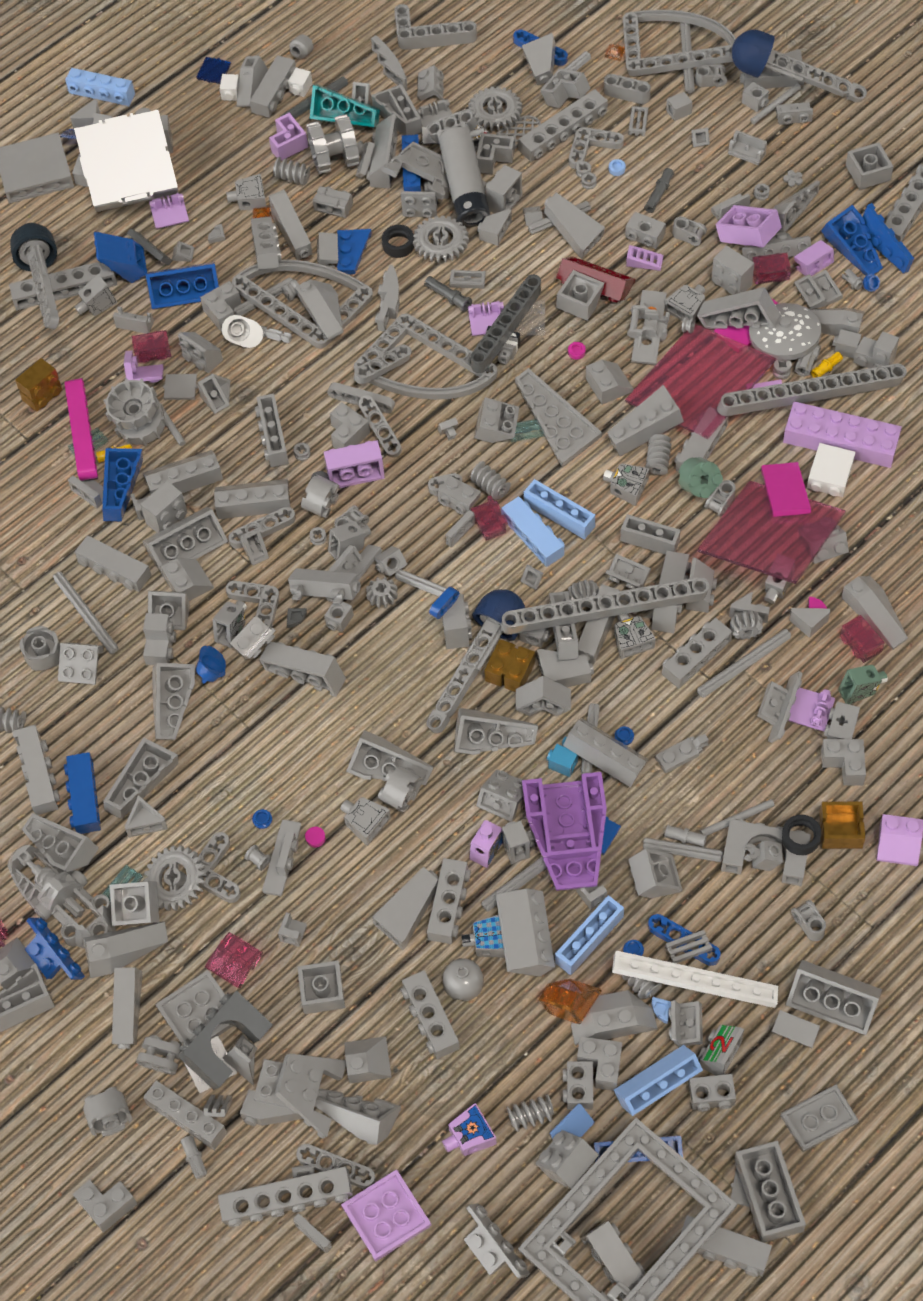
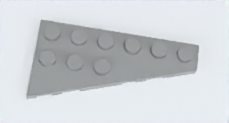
M529 368L515 378V383L562 467L602 437V432Z

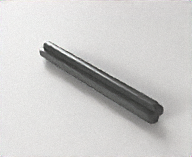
M342 76L325 88L337 92L348 85V80ZM312 96L283 113L280 117L290 113L293 118H296L311 108Z

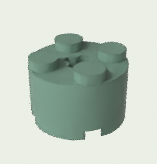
M702 457L687 459L679 469L680 479L678 481L681 488L700 498H708L723 481V476L718 466Z

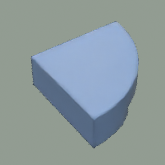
M652 997V1009L655 1016L660 1021L668 1023L671 1001Z

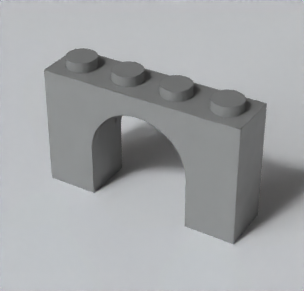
M730 819L721 871L741 875L744 856L747 851L743 847L747 844H756L766 840L781 843L785 864L781 883L802 886L807 855H796L785 848L782 842L783 827H769L763 823L753 824L742 819ZM790 830V838L798 844H808L810 842L811 834L801 830Z

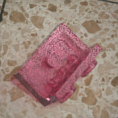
M491 495L487 496L486 503L471 508L475 516V522L486 541L506 533L507 519L504 514L501 515L499 504L496 500H493Z

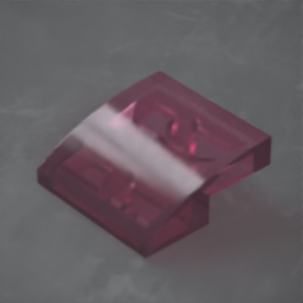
M228 932L209 958L205 968L235 987L241 988L250 970H254L263 952L233 933Z

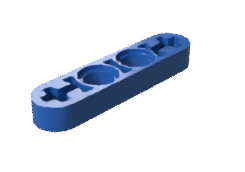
M516 30L513 33L514 44L521 48L522 45L539 39V37L525 30ZM555 46L554 64L557 66L567 64L568 53Z
M660 914L652 915L648 921L649 931L667 943L677 940L672 939L669 935L673 930L680 932V938L693 934L691 931ZM660 921L661 927L654 928V923ZM711 944L712 951L693 958L708 966H714L719 962L721 954L719 948ZM689 949V950L683 951V952L688 953V952L693 951V950H692V949ZM711 952H714V953H715L714 957H711V959H708V958H707V955L710 954Z

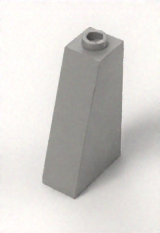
M800 49L784 53L803 61ZM778 60V64L781 67L786 66L783 60ZM766 67L758 78L744 72L740 73V83H743L744 90L752 82L765 89L791 87L797 83L800 86L804 85L803 81L801 82ZM793 67L796 73H801L800 67Z
M285 190L269 195L272 218L296 260L312 255L311 242Z
M557 192L552 197L549 196L545 201L544 213L576 254L583 259L603 237L605 227Z
M601 584L597 595L619 592L620 590ZM606 603L601 604V606H602L603 608H609V607H610V606H609L608 604H606ZM616 616L588 620L578 643V655L587 656L588 663L594 665Z
M424 867L372 916L374 925L402 950L406 948L436 894L439 878L432 870L428 871Z
M114 968L112 1044L118 1045V1049H131V1045H137L143 971L137 968Z

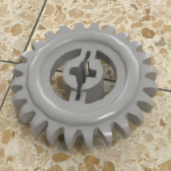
M492 86L490 89L484 88V91L480 90L478 94H474L468 104V110L473 113L479 125L482 126L484 124L485 129L490 125L491 131L496 126L499 131L500 125L506 129V123L510 127H512V122L517 123V118L520 119V114L522 113V103L517 94L512 93V90L506 91L505 87L500 89L499 86L494 89ZM502 101L507 105V108L504 112L502 107ZM486 102H488V113L483 109Z
M435 216L434 219L430 217L428 221H422V224L417 226L418 229L414 230L413 235L415 251H419V256L424 254L425 260L430 256L431 262L437 257V262L439 263L441 257H443L446 263L448 256L453 261V254L459 258V252L463 254L464 248L466 249L467 243H469V233L466 231V227L463 226L462 222H457L456 218L451 220L450 216L447 218ZM447 231L451 232V234L453 235V239L450 243L448 240ZM432 232L433 244L430 243V241L428 240V237Z
M173 845L170 850L164 848L163 854L157 852V859L151 858L153 864H147L149 871H145L144 875L148 876V878L144 879L143 882H157L158 907L160 909L165 907L167 911H170L172 906L173 910L178 911V904L181 908L185 909V901L192 905L191 897L199 899L195 892H203L199 884H206V882L200 878L207 876V874L200 870L206 868V866L199 864L203 859L197 857V852H191L192 850L189 847L184 848L180 845L177 848ZM178 864L184 866V868L186 869L187 876L185 873L178 870ZM168 866L169 869L164 873V881L170 885V891H166L161 882L162 874Z

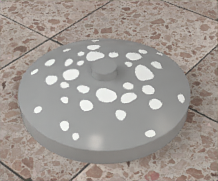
M793 303L775 304L780 313L775 328H768V325L761 326L760 328L749 327V337L752 346L760 354L775 360L801 358L812 352L821 339V323L816 314L804 306Z

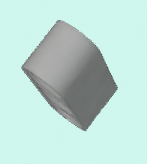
M615 74L605 76V95L639 104H646L650 101L651 86L648 82Z

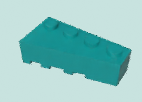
M318 84L313 85L310 119L335 122V117L347 114L351 124L377 127V124H379L380 109Z

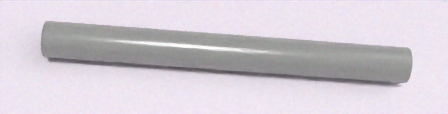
M795 84L750 119L751 123L756 124L774 110L776 105L782 104L801 89L800 84Z
M165 412L164 415L168 429L180 446L185 445L186 441L167 412Z
M772 799L700 830V834H706L707 836L728 827L730 819H747L774 807V802Z

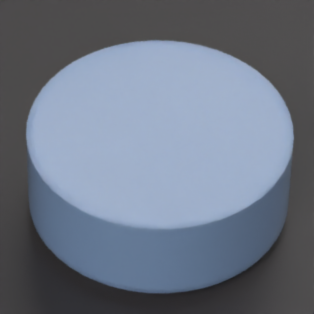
M615 159L609 163L610 174L621 176L625 173L626 165L624 161Z

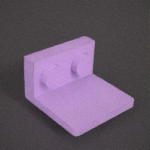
M133 350L125 351L124 368L128 380L143 379V381L158 382L160 379H163V364L138 367L137 356H133Z

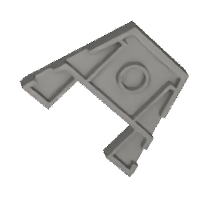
M412 142L398 156L393 157L388 164L384 165L382 172L395 178L400 167H403L409 172L432 181L433 184L429 192H435L436 198L443 200L445 180H443L444 162L442 155Z
M289 1053L285 1055L275 1095L293 1112H297L304 1118L303 1122L309 1127L312 1126L318 1132L317 1135L319 1137L325 1138L328 1136L332 1119L314 1111L322 1075L325 1074L336 1080L342 1079L346 1061Z

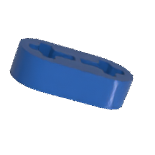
M452 586L448 587L433 603L429 614L436 619H440L457 601L460 592Z

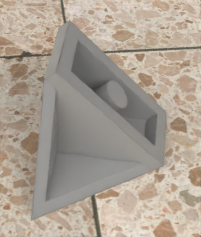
M210 374L197 382L200 397L214 414L230 405L229 379Z
M138 795L125 824L128 837L167 830L165 818Z
M241 1035L224 1055L223 1059L254 1086L255 1052L258 1048L245 1036Z

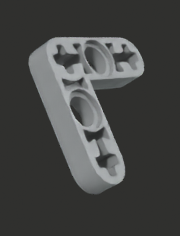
M587 127L579 128L576 131L569 155V166L576 169L578 163L585 161L589 145L609 149L622 148L624 136L618 132ZM602 136L604 139L597 140L596 137ZM582 146L584 149L577 150L576 147Z
M242 581L229 582L226 585L227 596L232 600L259 603L256 616L261 621L264 620L265 625L272 628L280 600L278 589L270 585ZM250 590L258 591L255 596L248 595ZM271 593H274V595L271 596V600H270L271 603H270V602H269V599H268V596H270ZM265 608L272 610L268 615H264L261 612Z
M218 832L212 836L198 856L203 859L199 864L206 866V868L200 871L207 874V876H204L206 884H199V887L228 903H234L241 896L238 885L213 871L230 847L228 835ZM224 840V844L220 843L218 846L217 841ZM207 854L215 856L212 862H205L204 857ZM218 879L220 884L217 887L212 888L209 886L211 880ZM234 889L235 895L230 894L228 896L226 890L232 891Z

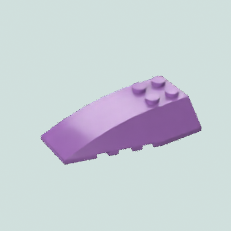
M602 772L582 774L581 781L545 785L542 784V778L522 780L526 818L556 891L596 887L607 811Z

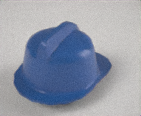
M211 646L201 647L199 660L195 668L201 677V682L203 684L207 681L214 682L220 677H224L226 674V662L223 655Z

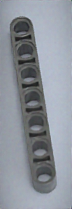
M531 274L526 277L471 353V369L475 373H483L487 370L540 296L541 278L538 275Z

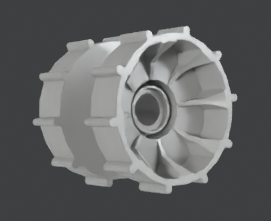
M347 114L335 117L336 132L325 135L318 121L306 124L311 154L319 174L331 171L330 156L342 154L347 167L360 164L354 130Z
M127 378L115 387L111 386L112 390L103 401L107 409L105 414L110 422L113 421L115 423V432L118 437H122L130 445L147 446V443L152 442L156 438L160 439V434L168 424L164 415L166 411L161 403H157L155 398L157 394L154 388H150L144 383L143 379L128 380Z

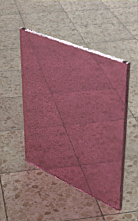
M695 324L693 333L685 332L625 401L637 407L664 385L682 414L684 422L678 426L709 439L728 417L719 414L717 411L721 397L726 393L752 389L776 361V358Z
M749 480L699 546L697 552L797 584L845 515L846 510L808 499L811 507L810 514L773 517L765 485Z

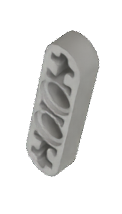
M398 345L358 366L354 372V380L357 383L365 384L410 360L411 348L407 345ZM390 358L394 362L389 363L385 359ZM372 366H378L380 369L375 370Z
M331 383L327 391L328 395L336 400L358 406L359 399L364 395H369L375 400L380 411L384 413H391L395 406V401L390 397L340 383ZM365 401L364 406H366L369 409H372L369 404L370 402Z
M369 395L362 396L359 399V407L366 419L369 420V424L384 450L390 457L399 456L402 452L401 444L375 400ZM365 401L370 402L369 404L372 408V411H369L368 408L364 406ZM373 415H380L381 419L378 423L371 422ZM383 429L389 430V435L386 438L380 437V432ZM390 440L394 446H397L395 452L390 450L391 447L388 444Z
M283 507L233 530L228 537L230 545L235 549L242 548L241 542L234 538L240 539L241 535L253 528H259L261 536L264 538L293 524L296 519L294 510L290 507ZM268 521H274L275 525L272 527L266 526V523Z
M303 1144L297 1149V1159L303 1166L314 1165V1170L323 1172L349 1165L352 1168V1172L349 1174L351 1184L362 1189L368 1188L376 1181L375 1174L369 1167L310 1144ZM309 1150L311 1156L317 1157L316 1164H313L314 1159L311 1157H307L306 1160L303 1159L302 1152L306 1153ZM326 1157L332 1160L331 1166L328 1168L321 1167L320 1161ZM356 1169H359L358 1174L361 1176H365L366 1173L369 1174L371 1180H366L365 1183H362V1178L356 1176L354 1180Z

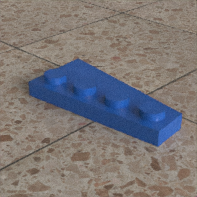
M873 203L868 204L863 218L867 233L871 236L872 245L903 273L909 272L914 257L902 241L898 242L892 228L889 229L885 225V219L881 214L878 215L874 210L876 207Z

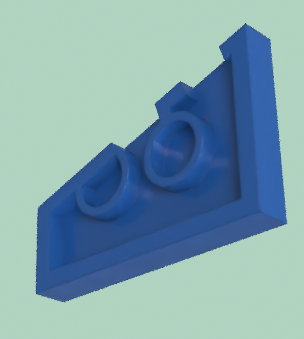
M372 229L337 230V270L348 275L356 273L362 259V253L366 249L368 239L371 237Z

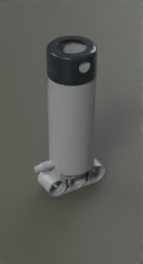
M468 109L430 122L427 126V132L433 141L440 145L457 222H462L465 227H476L480 222H483L486 216H490L472 139L483 134L485 130L484 128L475 129L478 122L473 113Z

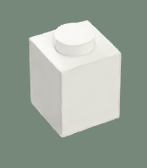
M295 68L288 80L289 92L305 97L312 85L311 72Z
M222 74L220 84L222 100L237 101L239 75Z

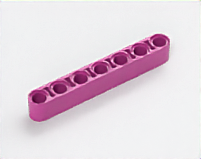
M83 378L65 381V390L78 477L80 481L98 478L84 381Z

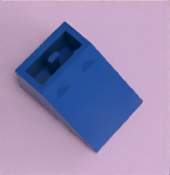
M94 232L96 258L100 263H103L130 283L146 275L147 267L144 247L133 239Z

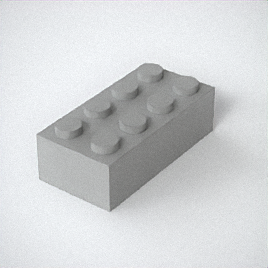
M778 1141L737 1151L734 1160L760 1241L764 1243L804 1232L806 1223Z

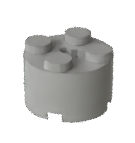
M320 475L313 476L306 487L305 492H307L306 498H302L301 507L316 515L327 518L331 511V504H336L339 494L337 492L339 485Z
M36 626L29 629L20 640V649L28 666L34 671L47 670L58 666L60 642L56 633L44 626Z
M397 766L394 771L390 770L385 777L387 782L385 787L380 790L378 798L395 809L405 812L410 807L407 803L410 800L414 801L422 784L420 779L422 777L402 766Z
M110 1087L105 1092L97 1095H90L84 1100L83 1111L90 1132L94 1136H97L96 1133H102V1136L116 1134L126 1128L125 1123L127 1121L130 1123L132 1120L125 1096L116 1087Z

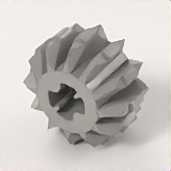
M377 577L376 581L370 580V586L366 588V597L372 606L377 604L379 609L381 605H384L387 609L388 604L393 605L394 600L397 599L398 589L392 579L387 581L386 577L382 580Z
M586 579L573 583L572 586L568 587L570 600L596 596L599 591L597 583L593 580L587 581Z
M752 610L748 612L743 611L731 617L730 629L733 631L732 633L735 638H741V640L745 638L750 639L762 633L763 621L758 612H752Z

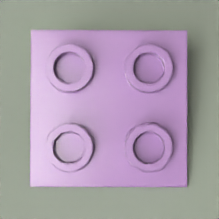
M182 194L170 195L171 198L167 195L168 199H164V196H162L163 200L161 198H152L149 201L156 229L189 221Z
M497 301L491 302V304L487 302V305H484L483 302L482 305L471 304V306H468L472 336L486 334L488 325L492 326L504 309L503 302Z
M799 687L795 695L796 701L790 709L791 716L788 721L825 732L835 698L831 697V692L826 689L823 692L817 693Z

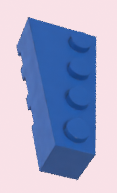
M105 448L103 521L123 520L131 497L130 494H132L143 463L142 449Z

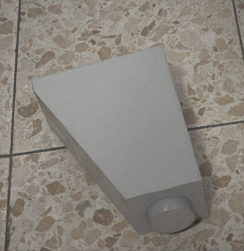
M553 33L522 45L524 55L537 85L547 83L553 76L556 46Z
M537 650V660L542 676L561 683L565 687L591 682V675L594 674L592 663H588L587 656L578 655L577 659L559 660L557 651Z

